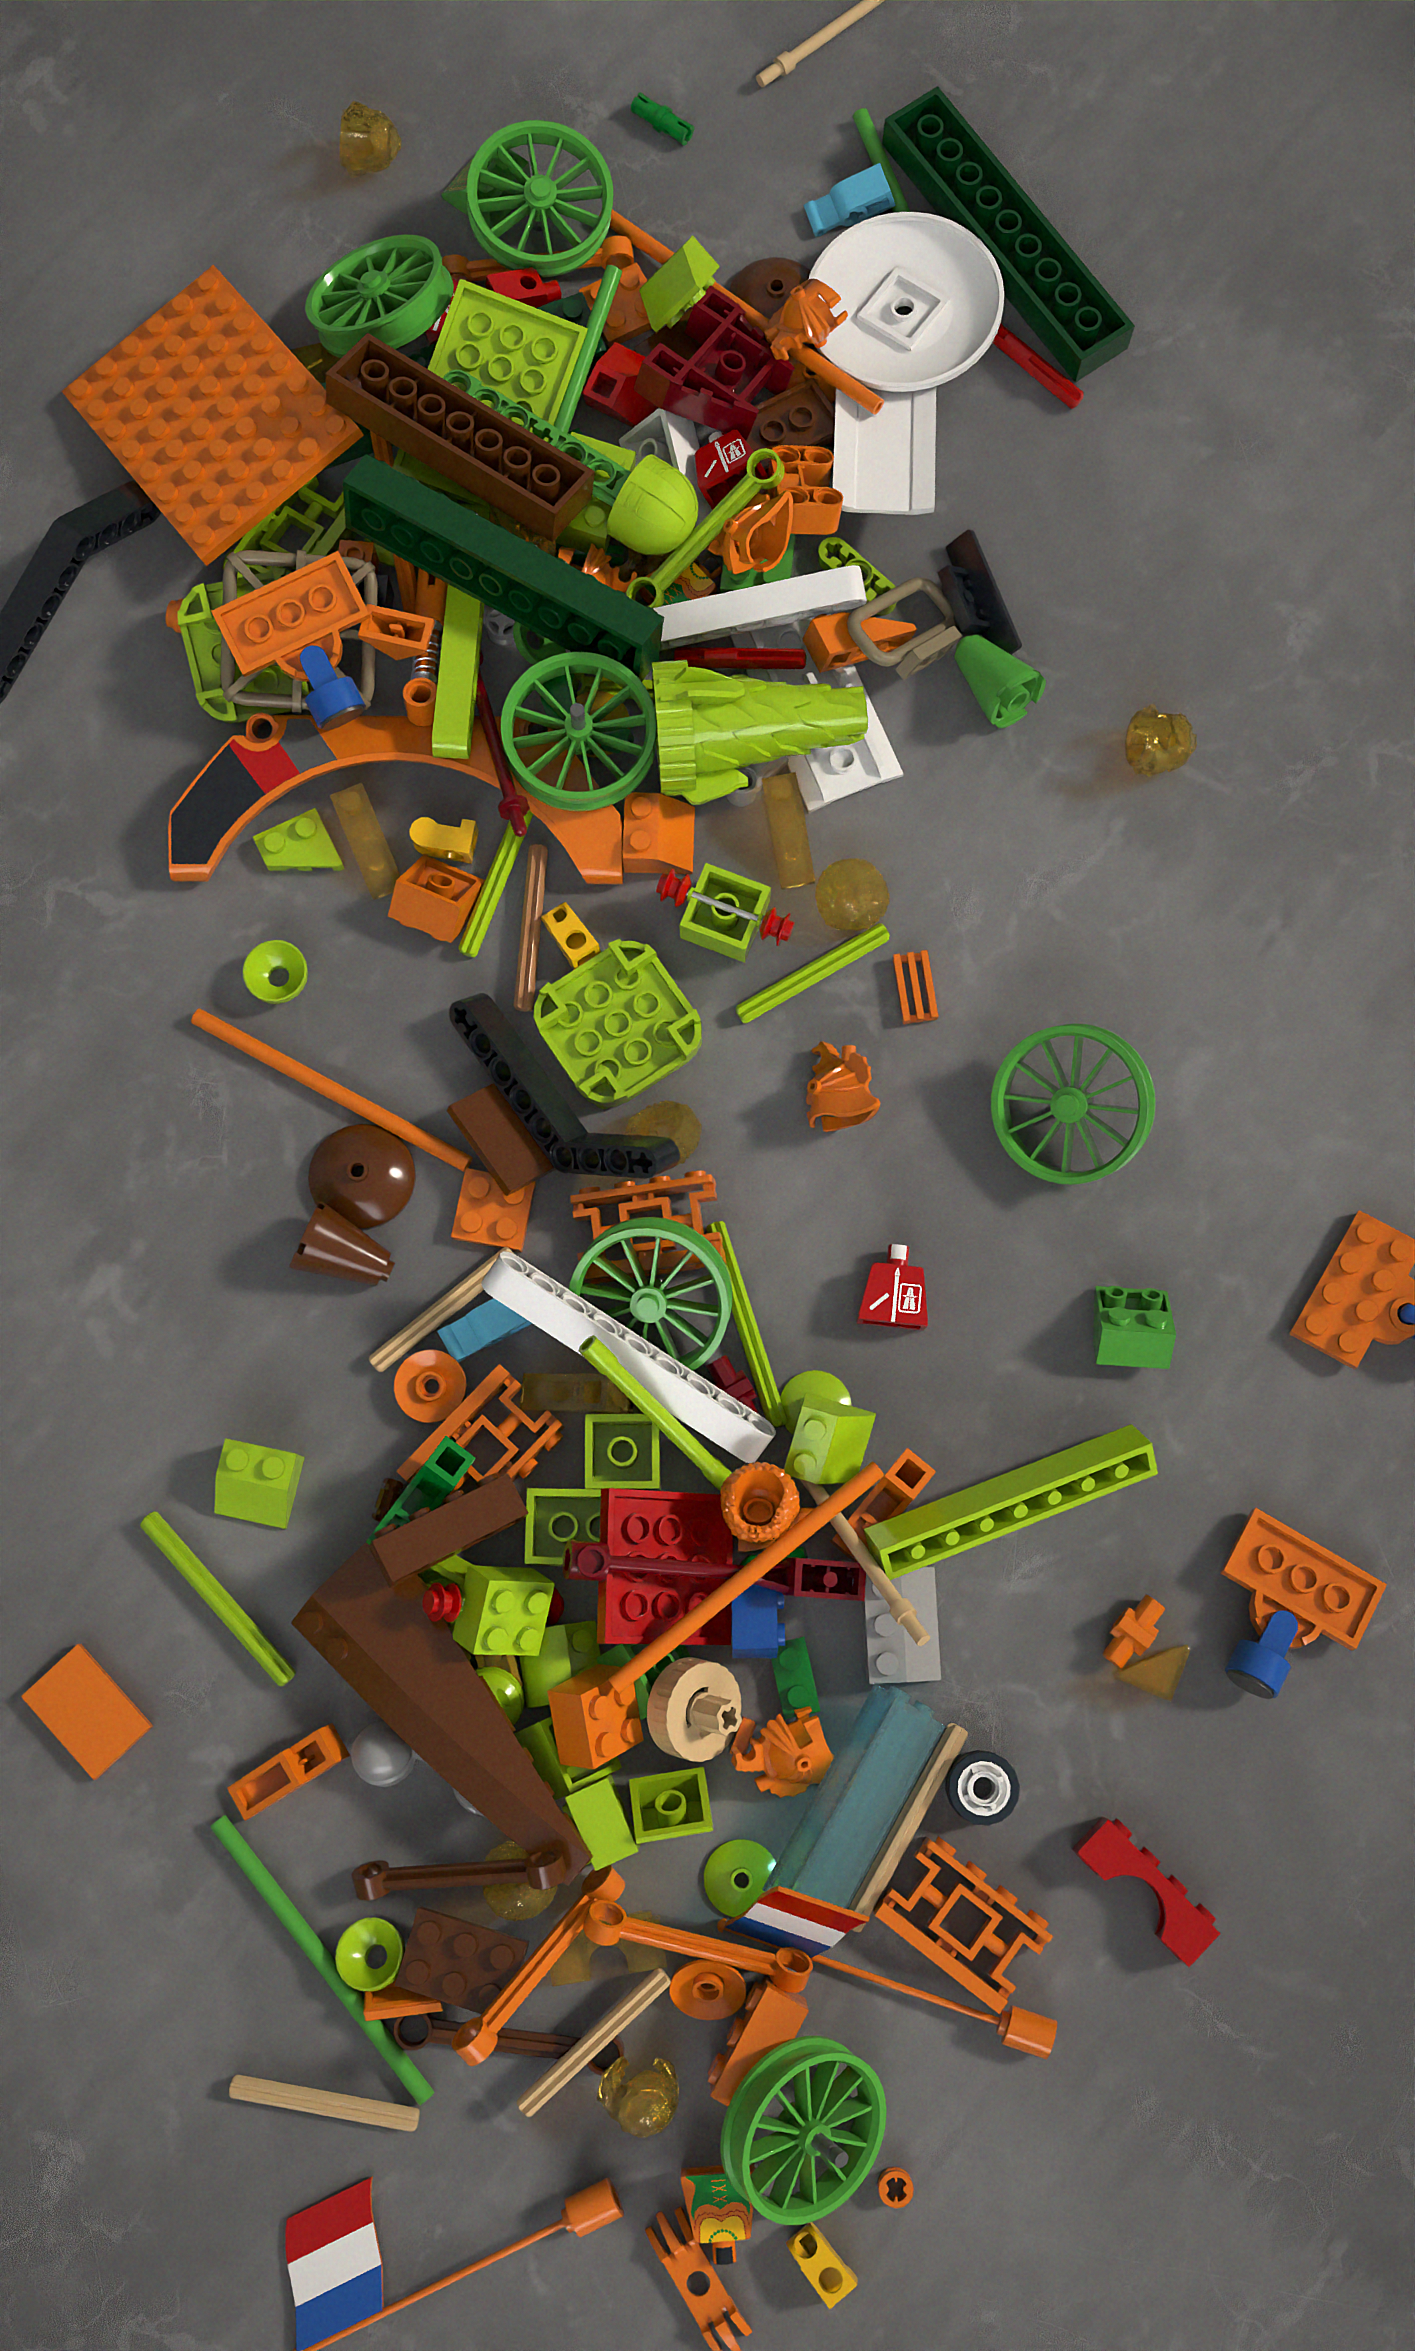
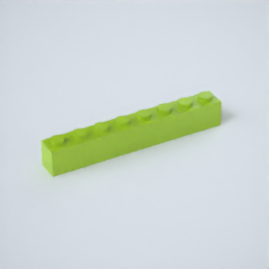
M1132 1424L867 1527L864 1529L869 1552L889 1580L895 1579L1157 1475L1158 1470L1153 1445Z

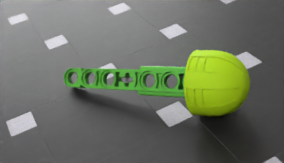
M452 370L444 375L443 379L451 384L455 382L464 384L467 387L465 392L477 400L492 401L495 404L494 410L508 419L512 417L521 419L524 422L523 428L530 431L532 427L533 434L541 439L549 438V444L564 453L574 452L581 457L580 462L590 469L606 471L610 478L603 483L594 481L592 495L612 506L607 521V534L627 547L646 555L667 554L680 546L694 530L698 519V500L695 490L684 474L653 454H649L631 472L574 436L562 432L491 387L482 386V382L462 370Z

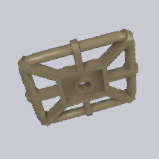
M254 550L239 551L235 554L232 551L226 557L228 561L223 572L222 605L237 599L238 572L255 590L264 586L246 566L247 564L293 567L298 570L326 556L306 554L304 550H297V554ZM342 557L348 571L356 572L351 576L355 586L364 581L363 602L365 606L367 604L377 606L378 581L374 571L376 567L371 561L365 562L357 558ZM346 629L339 632L341 639L362 641L361 686L359 693L366 705L364 708L366 711L371 706L370 701L374 693L376 648L359 639V630ZM223 634L221 635L220 681L224 692L222 696L227 702L233 701L244 706L291 708L292 712L301 713L302 709L309 710L305 702L307 695H302V681H296L295 679H293L292 694L242 691L266 668L245 678L242 675L235 682V659ZM336 667L334 672L337 678L339 679L346 677L345 674L338 667Z

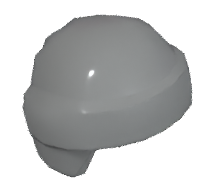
M385 1721L374 1722L364 1728L356 1737L351 1749L353 1767L359 1777L371 1785L388 1787L401 1782L412 1771L415 1760H423Z

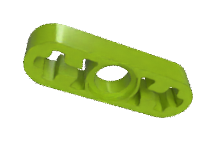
M829 537L821 542L818 550V563L823 570L840 568L843 563L845 566H859L866 573L867 579L864 581L867 603L875 599L877 594L882 595L896 587L843 539ZM828 551L831 553L839 551V559L835 556L830 559L827 558ZM872 582H874V589L871 588ZM897 602L876 615L884 616L890 614L895 609Z

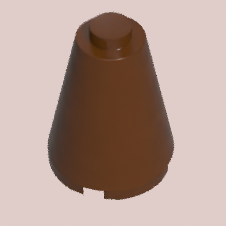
M319 1201L289 1267L298 1271L377 1286L379 1280L387 1282L395 1262L389 1260L392 1254L390 1251L327 1204Z

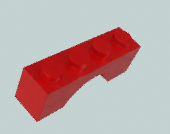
M1102 1816L1074 1845L1072 1851L1104 1881L1122 1875L1135 1876L1144 1880L1152 1889L1158 1903L1159 1915L1154 1935L1183 1964L1190 1967L1221 1934L1212 1925L1216 1918L1201 1903L1194 1907L1186 1899L1185 1895L1188 1893L1186 1887L1172 1874L1166 1878L1156 1868L1161 1862L1145 1846L1138 1850L1129 1840L1133 1834L1120 1820L1115 1818L1111 1822Z

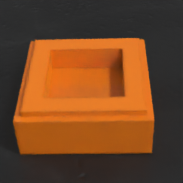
M742 1717V1722L731 1745V1748L736 1746L741 1755L746 1754L750 1743L749 1739L752 1738L757 1724L754 1720Z

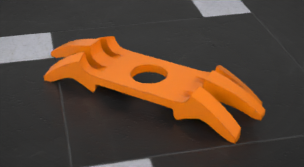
M679 2206L674 2211L687 2241L686 2244L681 2242L662 2211L656 2214L658 2223L672 2253H667L651 2225L645 2229V2232L659 2260L668 2270L697 2321L706 2342L712 2351H722L708 2325L713 2322L716 2331L731 2351H742L725 2319L724 2313L728 2311L732 2321L746 2337L753 2331L740 2314L731 2296L728 2295L700 2243H695L692 2228L682 2207ZM696 2271L704 2272L710 2280L709 2289L702 2295L691 2293L687 2287L689 2275Z

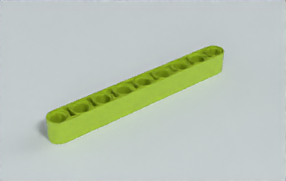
M457 503L466 509L474 510L479 516L490 521V513L492 514L490 509L473 504ZM449 584L447 588L432 731L433 758L469 759L485 604Z

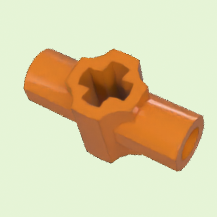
M1145 1594L1134 1611L1127 1607L1115 1620L1108 1632L1114 1638L1105 1648L1102 1655L1120 1669L1124 1667L1133 1653L1141 1656L1155 1640L1159 1630L1154 1625L1166 1609L1155 1599Z

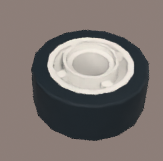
M975 1750L963 1754L953 1763L946 1776L945 1791L949 1804L960 1817L973 1824L989 1826L1002 1822L1013 1812L1019 1800L1020 1784L1016 1771L1006 1759L990 1751ZM980 1777H987L992 1785L990 1794L984 1798H977L973 1792V1784Z

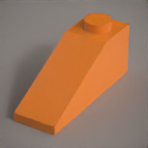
M851 613L820 614L810 621L802 641L819 673L869 659L853 641L848 632L847 621ZM869 617L861 622L864 632L883 652H891L910 641L917 630L912 623Z

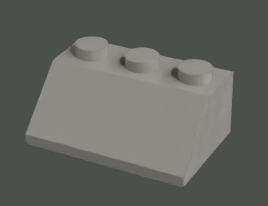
M923 1567L890 1580L902 1598H907L917 1611V1619L930 1636V1640L922 1646H917L905 1627L896 1623L889 1613L890 1606L866 1574L865 1601H862L866 1683L879 1684L941 1680L934 1567Z

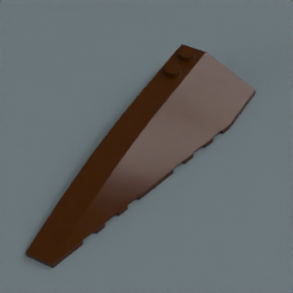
M365 1542L310 1596L291 1621V1624L428 1765L529 1855L535 1852H542L543 1865L555 1860V1858L549 1856L548 1851L561 1850L568 1874L563 1883L567 1886L570 1885L592 1859L593 1855L568 1814L562 1813L553 1799L555 1793L549 1783L542 1781L532 1765V1762L535 1760L527 1747H521L513 1733L516 1729L484 1677L478 1676L469 1661L471 1659L470 1654L453 1639V1634L449 1629L452 1626L451 1623L445 1621L443 1616L439 1621L433 1622L428 1618L427 1613L424 1612L422 1602L425 1592L429 1589L427 1584L418 1575H415L389 1588L369 1549L370 1545Z

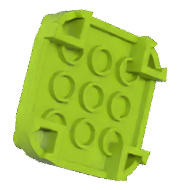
M272 568V571L255 574V576L265 586L292 572L286 570V568ZM244 577L237 578V598L255 590ZM223 581L208 585L202 583L191 588L192 591L183 599L180 610L177 611V616L196 690L195 695L200 706L214 719L225 723H244L256 713L281 715L292 712L291 708L244 706L233 701L227 702L222 696L224 693L220 681L222 632L218 631V624L211 611L222 606ZM235 661L234 681L236 682L242 676V673ZM270 665L242 691L292 694L293 678L286 675L279 666ZM302 681V695H309L314 689L310 682Z
M621 939L608 943V948L553 984L549 982L539 990V996L534 1005L533 1017L541 1038L579 1093L588 1102L595 1104L600 1109L617 1107L629 1102L687 1064L697 1054L698 1049L702 1045L701 1019L697 1010L693 1009L657 957V952L647 943L644 945L636 941H621Z

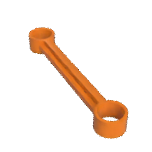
M618 235L604 239L596 254L577 269L602 266L605 270L607 265H614L623 269L634 264L631 240L625 236ZM567 250L553 251L552 253L557 254ZM547 252L536 253L534 255H547ZM457 254L442 257V265L449 271L452 279H456L458 283L460 279L472 283V281L486 280V275L511 271L497 263L494 259L469 261L466 257Z
M611 1865L597 1871L593 1869L587 1875L581 1886V1896L482 2015L470 2019L457 2031L452 2040V2049L467 2065H478L491 2054L497 2044V2032L582 1931L591 1904L598 1900L615 1902L620 1897L625 1888V1881Z
M609 1900L593 1902L583 1926L585 1935L592 1942L599 1945L611 1946L616 1944L621 1938L701 1959H708L732 1967L768 1975L776 1987L789 1993H798L804 1990L813 1969L811 1958L800 1949L783 1947L776 1954L627 1917L625 1910L620 1905ZM599 1920L606 1921V1922L610 1923L611 1925L604 1924V1923L600 1922ZM785 1967L791 1968V1969L795 1970L796 1972L790 1971V1970H788V1969L785 1968Z

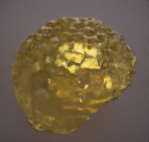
M848 858L835 861L828 865L826 870L822 871V876L819 877L816 885L815 899L818 912L821 914L822 919L825 920L827 926L840 931L869 929L871 925L873 926L879 921L880 917L885 915L888 909L887 906L890 903V895L883 875L880 874L876 866L872 865L871 862H867L866 859Z
M665 1100L660 1101L658 1104L654 1103L653 1106L648 1105L639 1113L631 1116L626 1126L625 1135L670 1138L675 1142L680 1152L678 1164H683L698 1147L702 1125L696 1114L687 1104Z
M511 1840L493 1848L486 1855L485 1861L527 1858L529 1854ZM529 1882L482 1886L483 1896L496 1916L514 1922L534 1918L543 1912L553 1901L558 1889L557 1885L549 1889L537 1890L531 1888Z

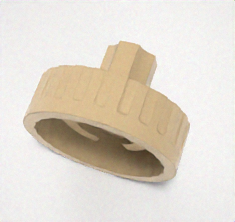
M693 1657L681 1658L668 1665L656 1679L647 1705L648 1728L656 1745L669 1755L693 1762L711 1760L722 1753L730 1744L731 1739L742 1722L740 1716L742 1708L741 1693L733 1674L719 1663ZM704 1688V1692H698L692 1697L697 1690Z

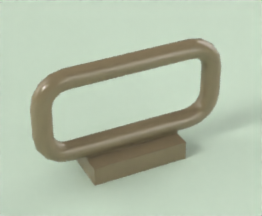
M923 577L911 578L855 609L849 615L847 621L848 632L851 638L872 662L886 667L901 662L896 671L903 680L946 656L962 637V634L956 628L957 625L953 618L954 612L949 600L944 596L937 584ZM916 591L926 593L941 610L945 620L891 652L881 651L862 629L861 622Z

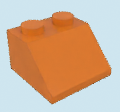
M631 792L626 796L622 855L624 872H664L669 874L673 868L675 869V874H693L695 807L661 793Z
M423 854L396 880L388 917L399 921L403 926L424 931L434 939L452 943L464 930L485 880Z

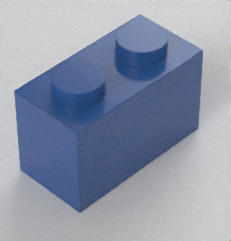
M752 1584L732 1601V1658H777L778 1646H785V1623H777V1609H784V1595L782 1592Z

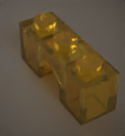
M651 1910L637 1911L629 1914L631 1918L662 1925L661 1915L652 1916ZM599 1920L600 1922H602V1923H604V1924L611 1925L610 1923H608V1922H606V1921ZM582 1929L550 1968L552 1987L591 1980L593 1975L591 1955L598 1947L603 1945L592 1942L585 1935L584 1929ZM621 1938L613 1945L621 1949L625 1954L629 1974L667 1967L668 1959L665 1949Z

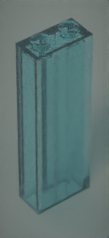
M876 1684L873 1685L763 1886V1891L776 1886H782L848 1909L946 1727L933 1719L935 1710L917 1700L913 1706L910 1705L908 1702L911 1696L891 1685L889 1691Z

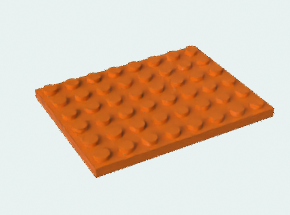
M214 265L61 391L206 566L364 436L351 418L326 403V390Z

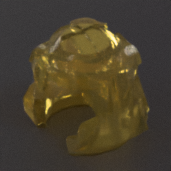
M354 100L347 109H342L339 145L340 166L346 168L351 178L387 169L395 160L398 152L401 151L402 146L401 137H399L392 121L384 113L370 109L368 106Z
M1154 703L1144 706L1142 710L1134 714L1126 733L1125 753L1129 765L1133 767L1135 775L1142 774L1149 777L1163 773L1165 770L1172 772L1189 761L1197 747V734L1193 733V726L1185 715L1181 713H1159Z
M624 2056L616 2059L601 2076L597 2091V2101L601 2102L608 2115L620 2124L623 2132H629L641 2139L656 2133H662L676 2115L679 2104V2079L674 2065L668 2060L656 2058L653 2061V2065L659 2070V2074L651 2070L643 2071L631 2078L626 2084H622L621 2081L625 2075L623 2070L630 2064Z

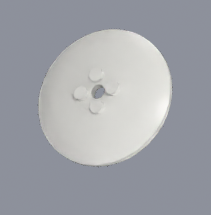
M888 213L864 220L841 233L824 249L808 278L822 281L840 295L841 300L832 309L829 308L834 317H837L844 310L848 313L846 320L829 333L826 338L827 343L823 347L817 348L818 352L823 358L860 384L878 390L893 392L917 391L943 384L959 376L974 365L987 351L998 332L1004 308L1003 280L996 260L989 249L965 227L949 219L928 213ZM908 306L913 310L908 315H900L895 311L897 308Z

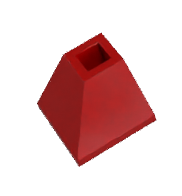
M615 342L597 361L583 389L582 395L586 404L633 428L651 415L658 407L633 390L642 361L646 357Z

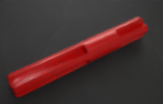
M1000 323L992 343L1069 408H1076L1083 399V391Z
M678 647L674 651V661L687 660L688 667L804 669L807 660L806 652L802 648Z

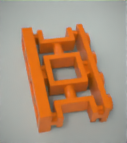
M705 1171L687 1172L684 1174L685 1178L671 1180L670 1176H657L650 1178L648 1184L635 1185L633 1181L619 1182L614 1184V1189L600 1191V1187H586L579 1189V1194L570 1196V1202L573 1205V1218L577 1222L591 1220L593 1240L616 1224L603 1226L601 1211L597 1207L586 1209L587 1207L633 1201L618 1204L620 1222L630 1220L631 1213L662 1209L663 1218L693 1227L695 1231L704 1236L715 1247L725 1265H727L721 1233L704 1234L700 1203L717 1201L716 1181L711 1174L706 1175ZM703 1190L689 1193L691 1213L673 1215L671 1200L668 1196L656 1198ZM662 1240L657 1275L668 1274L688 1250L663 1253V1251L676 1250L677 1245L675 1242ZM656 1241L633 1245L636 1255H639L638 1260L646 1277L651 1276ZM606 1250L600 1253L604 1257H606ZM584 1252L577 1253L578 1261L581 1260ZM692 1254L678 1272L706 1267L699 1258ZM628 1259L611 1261L631 1278H636ZM591 1263L584 1283L600 1284L617 1280L598 1265Z
M499 1364L396 1472L410 1483L445 1436L451 1440L455 1439V1443L464 1449L486 1427L509 1450L484 1476L471 1465L448 1495L456 1492L470 1476L478 1482L496 1473L498 1478L508 1473L512 1482H514L519 1475L524 1479L536 1468L538 1462L535 1459L544 1449L550 1452L560 1443L564 1437L560 1432L565 1427L548 1410L535 1423L521 1411L511 1399L523 1386ZM507 1386L508 1388L498 1398L511 1411L505 1420L496 1428L482 1414L472 1425L470 1422ZM522 1422L535 1435L547 1425L549 1428L515 1464H512L511 1461L521 1451L508 1439V1436Z
M926 1836L919 1850L917 1849L914 1857L926 1865L928 1869L907 1898L890 1887L885 1897L877 1903L873 1913L1000 2014L1009 2002L1007 2000L1008 1996L1017 1988L1002 1973L1023 1943L1038 1955L1041 1954L1046 1942L1049 1943L1053 1938L1045 1930L1049 1923L1032 1909L1027 1914L1015 1906L1018 1898L1003 1886L999 1885L996 1890L984 1882L987 1874L970 1860L964 1866L953 1858L957 1850L938 1836L933 1842ZM934 1852L974 1884L971 1890L957 1880L947 1896H945L930 1883L941 1869L939 1865L929 1858ZM961 1894L989 1915L968 1947L940 1926V1923ZM920 1897H923L937 1908L926 1924L928 1928L938 1935L936 1939L933 1940L893 1908L895 1904L898 1903L910 1912ZM994 1901L1036 1932L1031 1939L1018 1929L1007 1945L992 1932L1003 1918L1000 1913L991 1907ZM982 1946H985L999 1957L988 1972L989 1976L999 1983L997 1989L955 1957L957 1953L960 1952L972 1962Z

